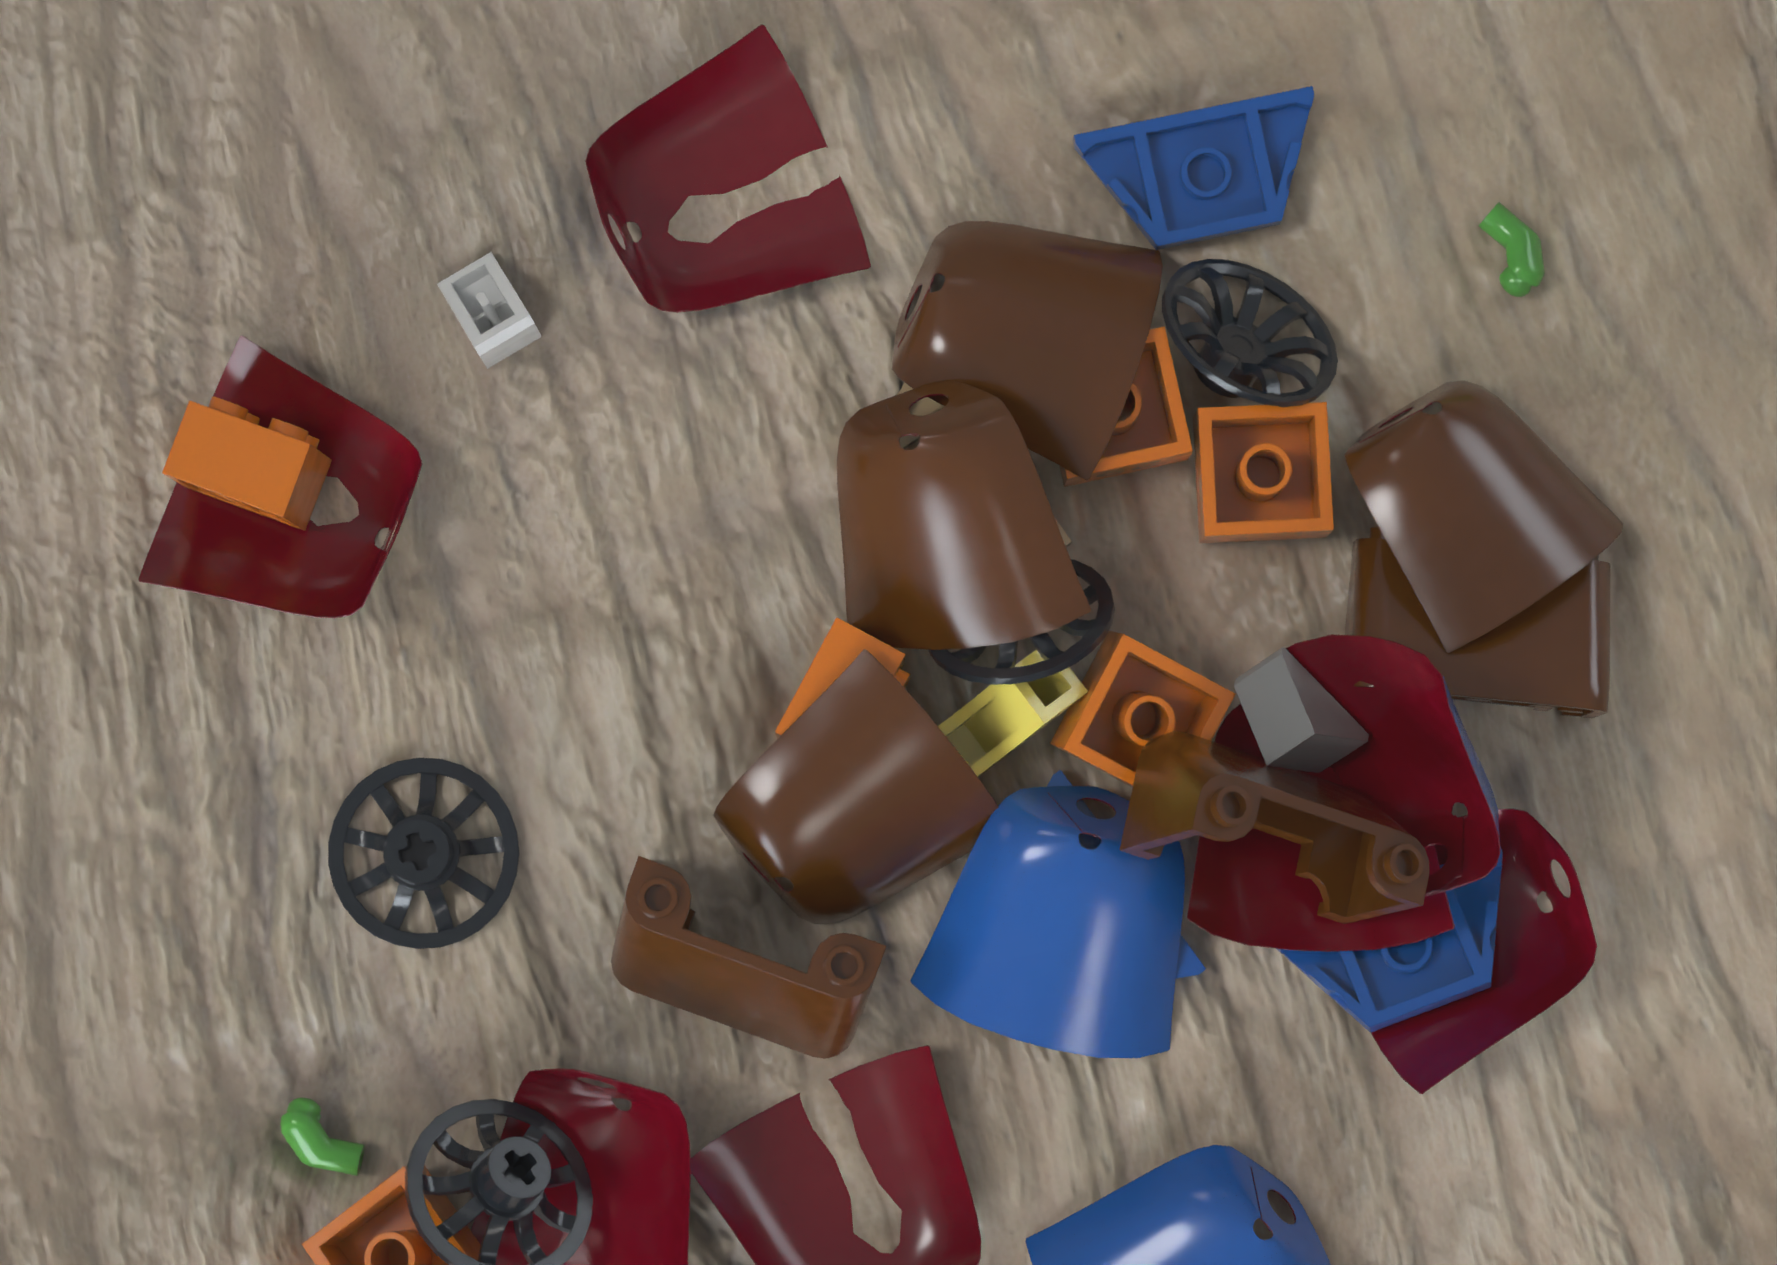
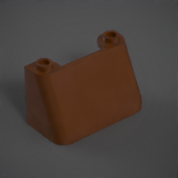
M1371 527L1369 538H1359L1353 542L1345 635L1372 636L1391 640L1425 654L1443 675L1452 700L1534 708L1533 710L1545 712L1558 706L1557 711H1561L1560 715L1592 719L1608 713L1610 690L1611 564L1599 561L1598 555L1576 574L1519 614L1453 652L1446 653L1428 615L1380 528ZM1362 681L1354 685V687H1374Z
M1173 731L1152 738L1143 746L1138 759L1120 851L1149 860L1160 857L1165 844L1196 835L1214 841L1229 842L1244 837L1253 828L1301 844L1295 875L1305 879H1312L1319 888L1323 902L1319 903L1318 916L1347 924L1423 906L1429 877V859L1425 848L1417 838L1363 794L1352 788L1299 770L1267 766L1263 758L1186 732Z
M638 856L627 886L611 957L613 974L621 985L638 994L812 1057L826 1059L838 1056L848 1048L855 1036L885 953L886 945L856 934L839 933L831 935L819 944L813 954L807 973L689 931L696 911L690 908L692 895L685 878L671 867Z

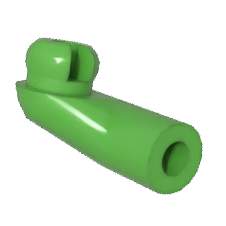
M1498 202L1479 224V227L1506 249L1508 266L1499 276L1501 286L1510 295L1523 297L1530 292L1532 286L1537 287L1540 285L1545 274L1541 240L1530 227Z
M301 1097L292 1100L288 1104L287 1113L281 1117L280 1126L282 1135L300 1161L310 1167L358 1176L363 1162L365 1145L329 1138L319 1123L321 1118L320 1106L309 1098Z

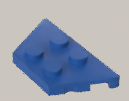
M1313 86L1076 134L1073 136L1074 148L1155 250L1280 225L1299 157L1309 111L1314 99Z
M1500 847L1501 852L1497 865L1485 878L1446 891L1455 924L1452 930L1416 943L1377 950L1331 952L1277 950L1370 1033L1488 989L1492 985L1503 860L1502 849Z

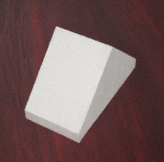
M492 252L437 283L487 369L542 337Z

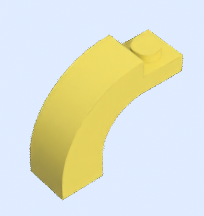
M1036 649L1018 662L1015 667L1032 665L1044 661V659ZM1070 667L1035 681L989 685L970 702L938 725V727L977 777H979L1088 693V690Z

